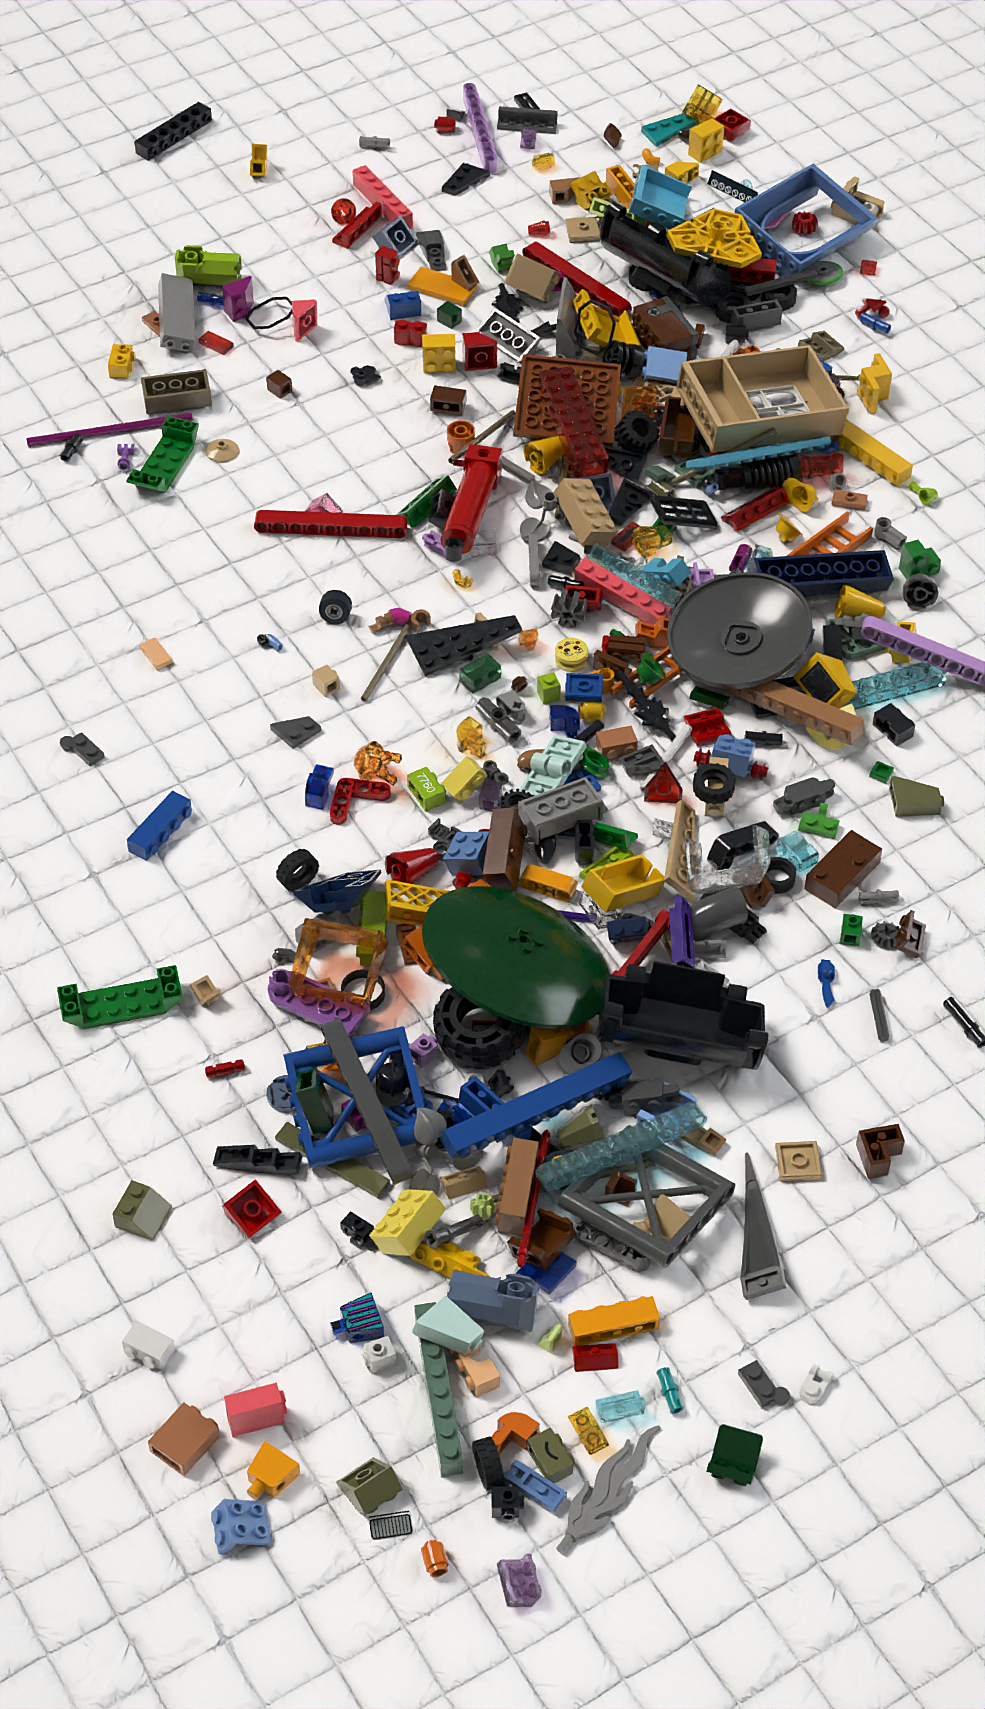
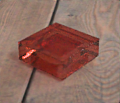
M862 260L859 274L875 276L877 261Z

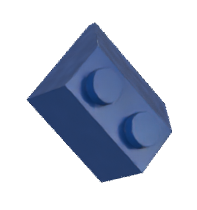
M418 291L394 293L384 297L390 320L422 316L421 298Z

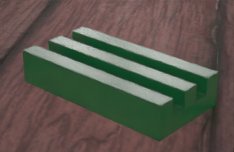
M696 686L691 691L689 699L724 710L729 703L730 696Z

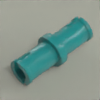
M663 1367L657 1370L656 1374L662 1386L661 1393L667 1400L670 1413L676 1414L683 1411L684 1407L678 1394L679 1388L674 1383L670 1368Z

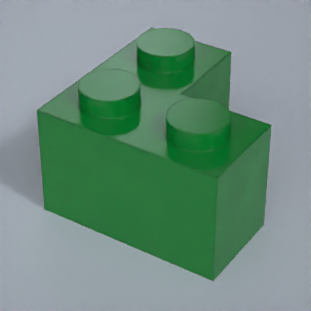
M919 539L903 543L898 569L906 580L915 574L931 576L939 573L941 559L932 547L925 549Z

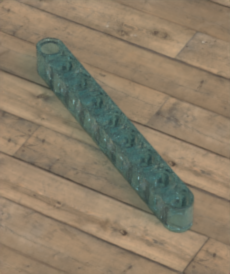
M689 1102L546 1162L536 1169L535 1176L547 1191H554L698 1130L705 1125L707 1117L694 1102Z

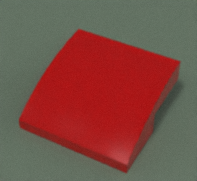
M718 708L683 716L685 724L692 728L690 735L697 746L716 742L719 735H731L730 729L725 724L724 715Z

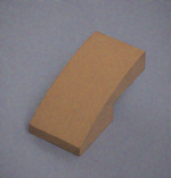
M693 1119L688 1121L678 1137L692 1146L712 1155H716L727 1140L711 1127L706 1130Z

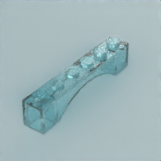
M597 543L594 544L587 556L589 560L671 608L675 607L682 595L674 587L641 570Z

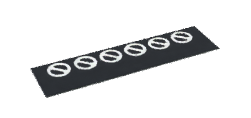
M714 170L711 171L708 185L744 203L759 194V192Z

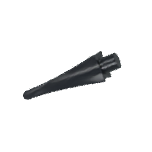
M549 321L531 330V332L539 337L553 336L552 331L556 330L557 324L550 325Z

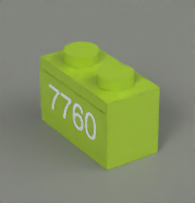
M427 766L407 774V787L425 812L445 804L446 789L442 784H439L435 773L431 772Z

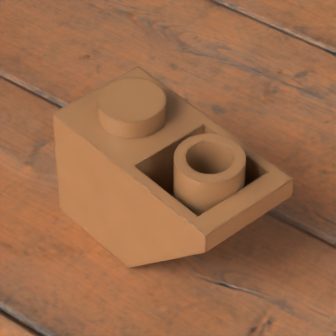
M579 177L549 180V194L552 204L570 201L575 196L570 183L579 179Z

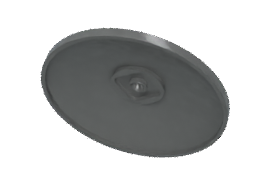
M756 572L727 574L702 583L679 602L669 620L667 630L668 645L677 666L689 677L700 683L725 689L753 687L781 676L800 660L811 640L812 616L809 605L803 595L790 583L780 578ZM740 637H745V639L742 641L737 640Z

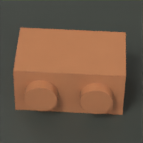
M631 725L596 732L595 745L598 752L606 759H614L637 751L638 740Z

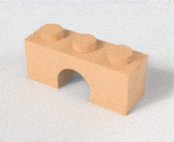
M480 1346L475 1351L471 1349L466 1355L446 1348L449 1355L453 1354L456 1359L455 1365L458 1372H463L468 1390H473L476 1397L500 1387V1374L491 1358L481 1362L470 1358L473 1354L480 1351Z

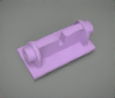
M433 530L428 534H423L424 546L445 557V549L440 540L441 535Z

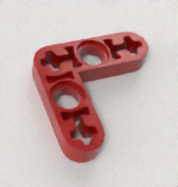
M341 778L337 782L332 800L330 821L336 825L346 822L352 797L377 801L388 800L391 796L390 785L385 782ZM361 787L369 788V790L365 792H362L359 789ZM339 799H346V800H347L345 803H338V802H337V800H339ZM338 810H341V814L337 816Z

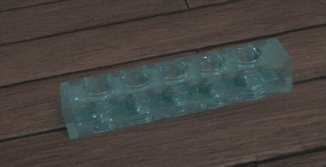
M921 662L866 678H860L852 681L857 694L844 706L852 703L854 709L857 710L944 686L947 672Z

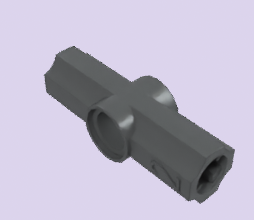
M483 697L479 699L475 709L490 723V728L493 731L500 732L512 743L518 740L522 731L507 717L506 710L497 707L489 698Z

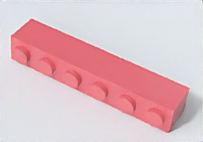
M366 165L352 170L353 185L372 205L375 202L381 203L382 215L389 222L402 216L410 229L413 228V213Z
M584 557L575 568V580L583 581L584 586L591 587V589L593 587L601 588L603 598L642 621L655 625L660 616L668 619L671 618L672 608L588 558Z

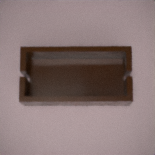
M666 396L658 454L666 456L676 454L679 457L691 458L696 423L685 403L683 413H680V397Z

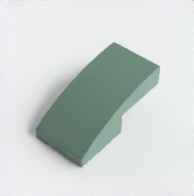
M660 466L645 468L644 475L656 482L663 480L667 483L676 478V475Z

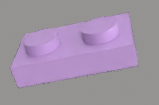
M693 562V567L690 569L692 573L689 575V579H692L691 591L702 583L713 579V569H698L697 562Z

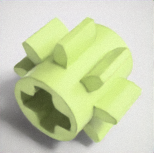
M478 1194L475 1197V1201H470V1210L472 1215L478 1214L483 1220L491 1218L492 1213H495L497 1203L489 1194Z

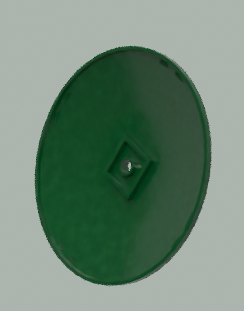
M470 886L443 894L427 910L422 925V939L428 957L448 984L480 1008L518 1024L549 1029L577 1026L591 1020L599 1013L605 974H610L607 963L593 940L575 922L553 907L535 898L508 889Z

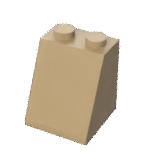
M517 253L504 283L521 293L548 303V300L553 295L555 285L559 282L560 274Z

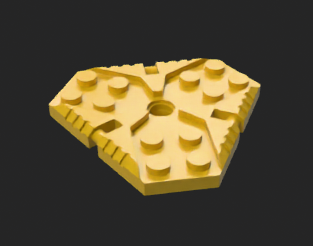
M714 208L693 218V222H684L667 231V238L674 252L692 258L693 254L695 255L699 250H703L714 257L713 263L733 268H743L761 259L762 254L754 237L750 236L751 231L741 214Z

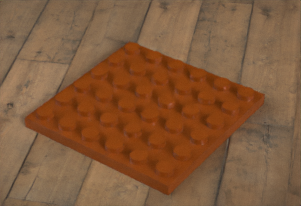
M523 354L513 437L542 440L564 435L570 439L571 443L597 446L603 444L613 447L621 364Z

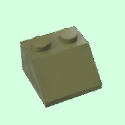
M131 1180L112 1213L115 1228L154 1241L172 1205L152 1187Z
M374 1457L336 1482L355 1509L364 1515L375 1512L379 1505L394 1499L397 1493L403 1490L392 1467Z

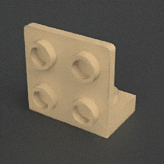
M664 1194L660 1195L654 1204L661 1236L670 1240L691 1216ZM648 1215L644 1221L633 1223L636 1227L652 1235Z

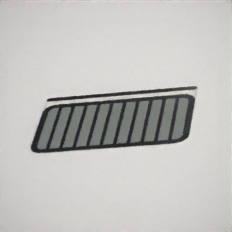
M409 1510L368 1517L371 1538L374 1540L409 1535L413 1532Z

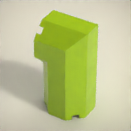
M186 245L184 250H176V276L193 279V285L224 286L240 280L242 277L240 274V270H242L240 254L207 252L206 250L204 252L202 247L198 245Z

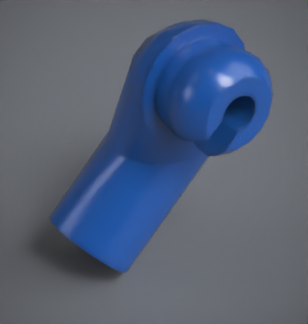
M832 440L830 445L824 444V448L815 450L825 454L836 452L839 449V442Z

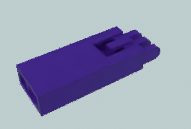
M676 895L674 897L675 907L669 909L672 963L695 968L690 904L680 895Z

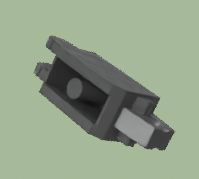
M811 777L785 787L784 796L773 801V808L778 814L789 811L791 815L814 807H819L821 803H825V799L834 795L833 788L836 782L832 779L819 781L817 778Z
M658 1078L628 1082L623 1086L622 1092L609 1095L608 1104L610 1109H625L626 1114L629 1115L638 1114L641 1109L646 1112L667 1110V1106L681 1103L683 1097L679 1092L678 1084L664 1085L663 1080Z

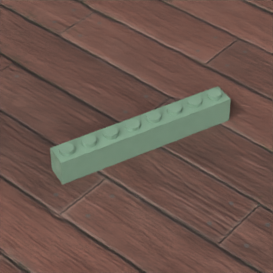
M436 1302L414 1305L415 1323ZM418 1337L440 1475L445 1477L463 1474V1457L444 1346Z

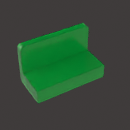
M599 822L594 824L595 841L628 850L638 838V833Z

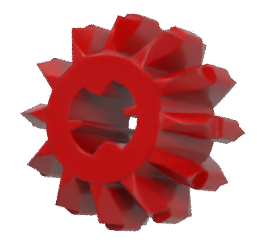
M798 212L794 214L792 219V229H794L795 233H799V235H812L813 232H816L818 218L815 214H811V212Z

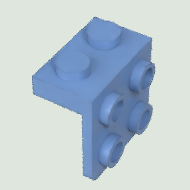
M223 1499L211 1512V1522L215 1532L214 1541L217 1545L218 1554L227 1555L237 1544L267 1546L271 1542L266 1508L263 1502Z

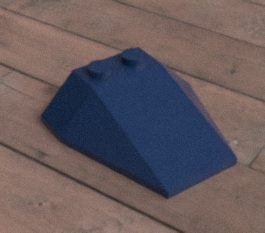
M381 869L346 872L301 887L293 892L314 913L322 912L323 915L333 914L334 911H339L340 914L351 912L352 908L359 905L382 872Z

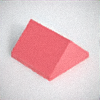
M315 299L292 301V323L296 342L300 341L318 326L317 300Z

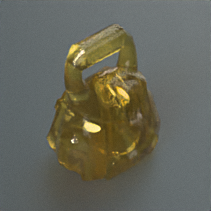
M639 526L633 530L631 535L632 543L638 554L642 557L654 555L657 550L668 546L673 540L672 535L665 526H656L654 528L652 526ZM659 530L662 531L666 539V542L662 541L660 535L658 534Z

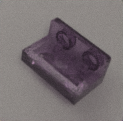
M525 1554L522 1559L499 1560L497 1568L507 1607H532L542 1596V1589L538 1582L536 1565L533 1562L532 1554Z

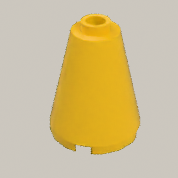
M564 435L529 442L524 446V458L526 462L529 461L532 465L530 469L540 475L545 473L570 450L571 442Z
M848 585L841 587L838 594L840 599L836 601L835 605L836 619L843 618L844 615L855 618V616H861L862 613L879 619L884 617L886 607H884L883 602Z

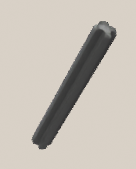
M815 269L747 286L744 288V293L746 296H751L817 278V272Z

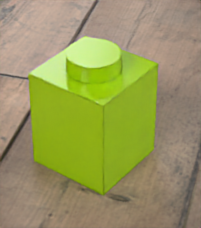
M555 672L538 676L537 693L542 703L546 704L560 700L561 684Z

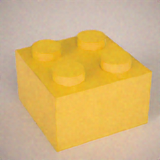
M711 118L691 128L688 155L701 163L722 152L724 126Z
M455 334L422 335L423 373L456 372Z

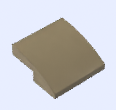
M825 330L813 332L811 338L801 339L798 342V346L810 345L813 351H815L816 356L822 361L838 355L845 349Z

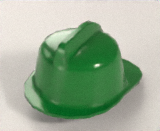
M643 653L642 661L637 668L641 684L649 683L654 685L661 679L664 680V671L658 661L651 655Z

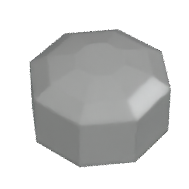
M837 472L830 476L829 484L832 489L839 490L846 486L847 479L844 474Z

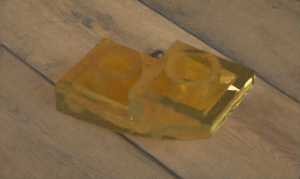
M587 1406L567 1416L589 1456L609 1446L605 1435Z

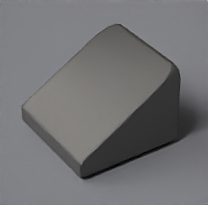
M447 108L446 110L447 117H452L457 121H461L466 113L464 110Z

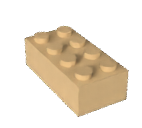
M563 478L554 490V493H556L557 500L580 544L608 546L618 531L590 479Z

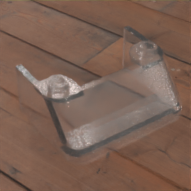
M757 825L752 826L755 850L751 859L752 865L718 870L717 865L713 861H703L701 843L685 838L690 890L693 893L702 895L733 887L742 888L759 884L771 863L768 830Z

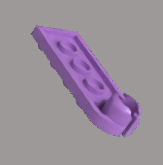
M277 969L272 972V977L269 976L267 990L269 999L273 1004L319 1026L340 1018L349 1038L370 1012L369 1005L300 973Z

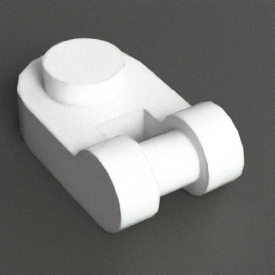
M813 1363L800 1387L799 1394L802 1401L808 1404L819 1402L829 1386L834 1373L829 1370L826 1372L820 1369L819 1365ZM818 1377L822 1379L821 1383L815 1381L814 1378Z

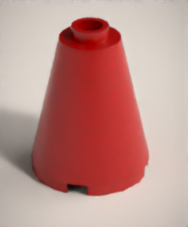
M433 848L392 852L385 858L386 873L391 875L393 881L414 884L439 864L440 856Z

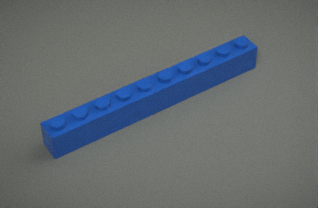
M621 1052L615 1053L445 1129L440 1140L452 1160L458 1157L463 1159L476 1149L480 1151L485 1149L489 1143L494 1141L496 1143L501 1142L507 1135L511 1133L518 1134L529 1125L536 1126L542 1122V1119L547 1117L553 1118L564 1109L568 1111L582 1101L584 1103L589 1102L597 1094L601 1093V1095H604L617 1085L618 1087L624 1086L629 1082L628 1079L632 1074V1070Z

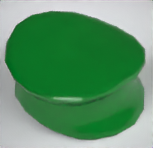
M586 748L583 752V758L579 760V764L593 776L601 779L607 776L610 764L598 751Z

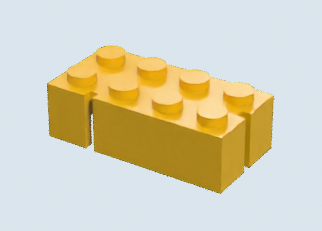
M643 854L604 865V867L600 866L590 869L581 888L606 913L658 896L665 881L662 873L657 868H653L645 882L653 864Z

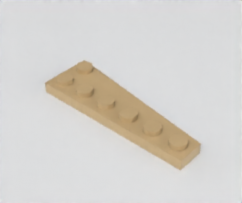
M680 800L676 804L664 881L679 892L682 897L692 902L696 899V880L693 878V873L696 872V865L693 864V858L696 857V851L693 848V844L696 842L695 809L684 800Z

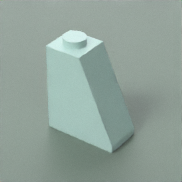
M445 1295L416 1321L412 1333L466 1355L471 1349L475 1351L481 1345L484 1330Z

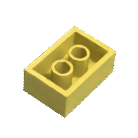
M405 1189L399 1194L396 1202L387 1210L382 1220L375 1225V1229L369 1236L383 1254L411 1256L425 1238L426 1231L432 1229L446 1208L434 1191Z

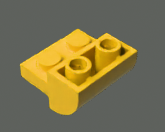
M595 170L570 183L577 196L575 199L576 203L584 209L591 207L594 197L605 200L613 195L606 181L602 183Z

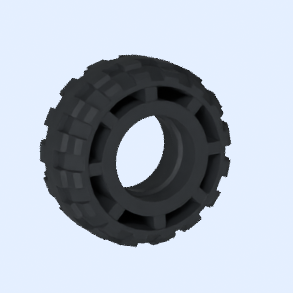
M453 987L444 990L440 995V1001L435 1004L433 1027L439 1046L450 1060H455L458 1065L465 1068L472 1066L474 1069H484L487 1066H492V1068L499 1066L505 1059L508 1061L515 1055V1051L522 1046L525 1040L526 1025L498 1017L497 1021L490 1028L483 1031H470L461 1025V1021L467 1013L480 1007L466 999Z

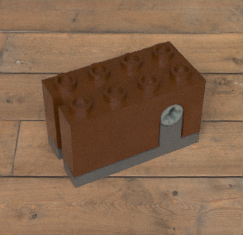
M668 296L633 307L632 325L640 345H643L646 351L649 346L687 352L686 361H692L697 358L696 344H698V332Z

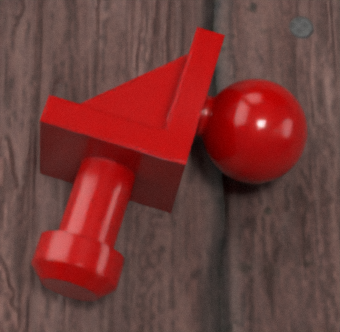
M863 298L861 301L864 303V306L855 311V315L858 318L868 310L871 313H875L878 310V314L882 318L890 314L889 307L883 306L887 303L885 300Z

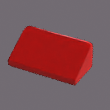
M616 1343L572 1347L574 1370L576 1372L609 1370L619 1367Z

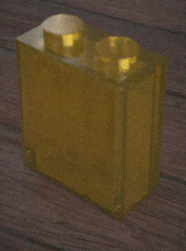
M697 84L682 113L701 124L715 116L723 99Z

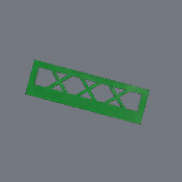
M449 475L437 478L396 515L406 517L411 528L415 527L429 515L432 498L440 490L444 489L452 494L457 488Z

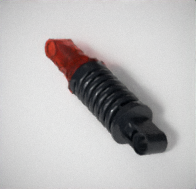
M835 452L811 457L807 455L801 458L798 453H793L792 455L753 460L751 462H743L741 460V463L737 464L736 467L716 469L714 471V483L718 484V490L720 491L739 488L742 493L758 490L759 488H771V486L781 487L788 478L797 479L802 483L805 478L812 479L813 477L832 475L837 472L843 473L844 455Z

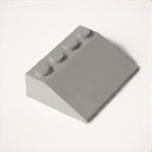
M564 277L557 314L556 355L561 354L565 358L575 359L576 352H579V344L574 334L577 311L573 300L577 295L568 279ZM579 320L577 333L581 340V332L579 331H582L583 327Z

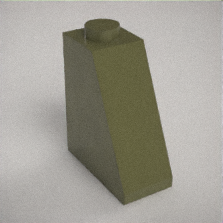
M891 776L889 791L895 817L940 814L941 807H944V796L940 794L938 787Z

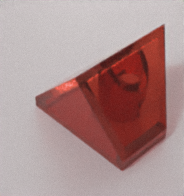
M666 761L645 786L644 802L677 804V802L682 800L683 788Z

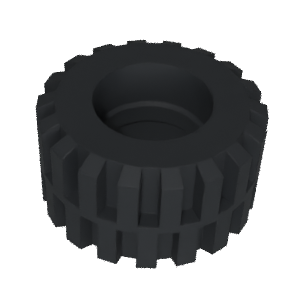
M637 410L627 412L615 427L614 439L618 442L617 446L625 450L647 454L660 437V428H657L658 423L647 412L646 414L641 410L639 412Z

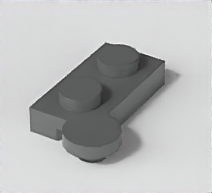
M82 732L74 737L64 736L59 741L63 749L72 748L89 766L105 758L104 752Z
M757 1360L738 1369L737 1374L761 1409L770 1405L772 1401L779 1405L786 1404L789 1401V1391L784 1387L776 1388Z

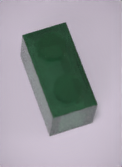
M489 653L459 669V681L472 694L501 678V665Z

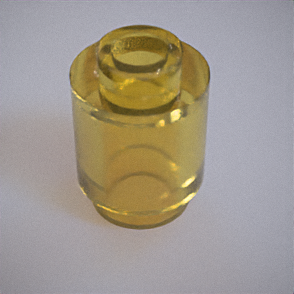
M552 153L534 155L532 159V166L536 170L551 168L555 165V157Z

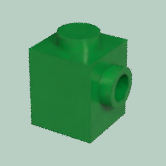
M843 913L840 944L859 946L863 916Z

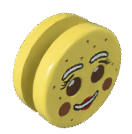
M565 638L557 643L555 647V662L561 669L577 671L587 664L588 647L585 642L578 638Z

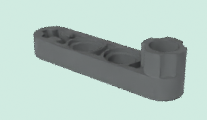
M579 1221L573 1226L576 1233L575 1239L579 1243L631 1265L635 1272L640 1273L649 1268L648 1258L624 1245L625 1248L622 1252L617 1253L613 1251L616 1245L622 1243L588 1223ZM584 1229H586L587 1234H579V1231H584ZM605 1236L606 1241L603 1244L595 1243L597 1237Z

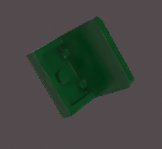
M721 1424L718 1429L712 1458L708 1463L706 1472L711 1473V1476L716 1479L724 1480L726 1477L733 1479V1483L737 1485H751L763 1444V1436L758 1433Z

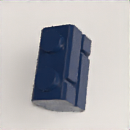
M646 916L607 921L608 938L611 944L639 941L650 930L649 921Z

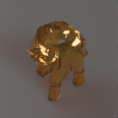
M372 741L358 749L354 757V767L358 772L359 778L362 780H372L377 776L394 786L397 783V777L389 773L387 765L391 761L399 764L402 761V754L384 751L381 744L377 741Z

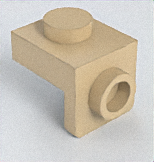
M208 975L189 985L201 1006L206 1003L212 1005L219 1000L218 996L221 994V990L215 988Z

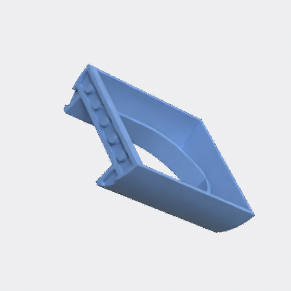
M814 163L736 207L734 212L743 216L751 231L750 236L754 237L762 253L761 259L777 260L775 272L781 277L797 274L871 230L878 220L872 212ZM819 189L859 222V224L822 246L803 252H789L764 230L775 219L817 196Z

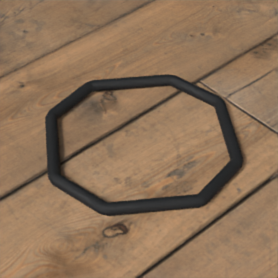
M286 296L272 297L253 307L246 316V321L255 330L270 329L289 319L292 315V309L287 316L268 326H255L249 320L253 311L273 300H287L291 306L292 301Z
M589 300L578 309L574 334L582 349L599 355L610 348L616 322L609 306ZM591 303L607 309L613 323L608 345L599 351L582 345L577 333L581 311Z

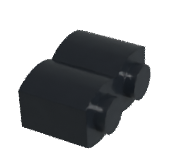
M577 820L575 824L574 843L577 864H592L595 841L592 820Z

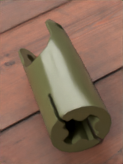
M652 479L649 485L639 481L644 487L658 496L673 497L675 495L676 489L663 480L656 482Z

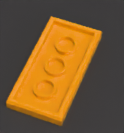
M420 266L407 283V289L464 306L477 289V284L466 290L452 281L451 275Z

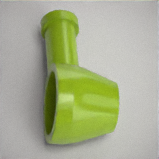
M911 481L908 485L909 489L918 493L919 500L924 505L933 502L938 497V492L935 488H921L914 481Z

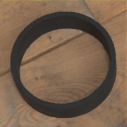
M359 969L346 975L341 983V993L345 994V987L353 980L359 978L372 979L381 986L382 992L376 999L364 1004L369 1005L370 1010L381 1005L385 998V983L378 973L372 970Z

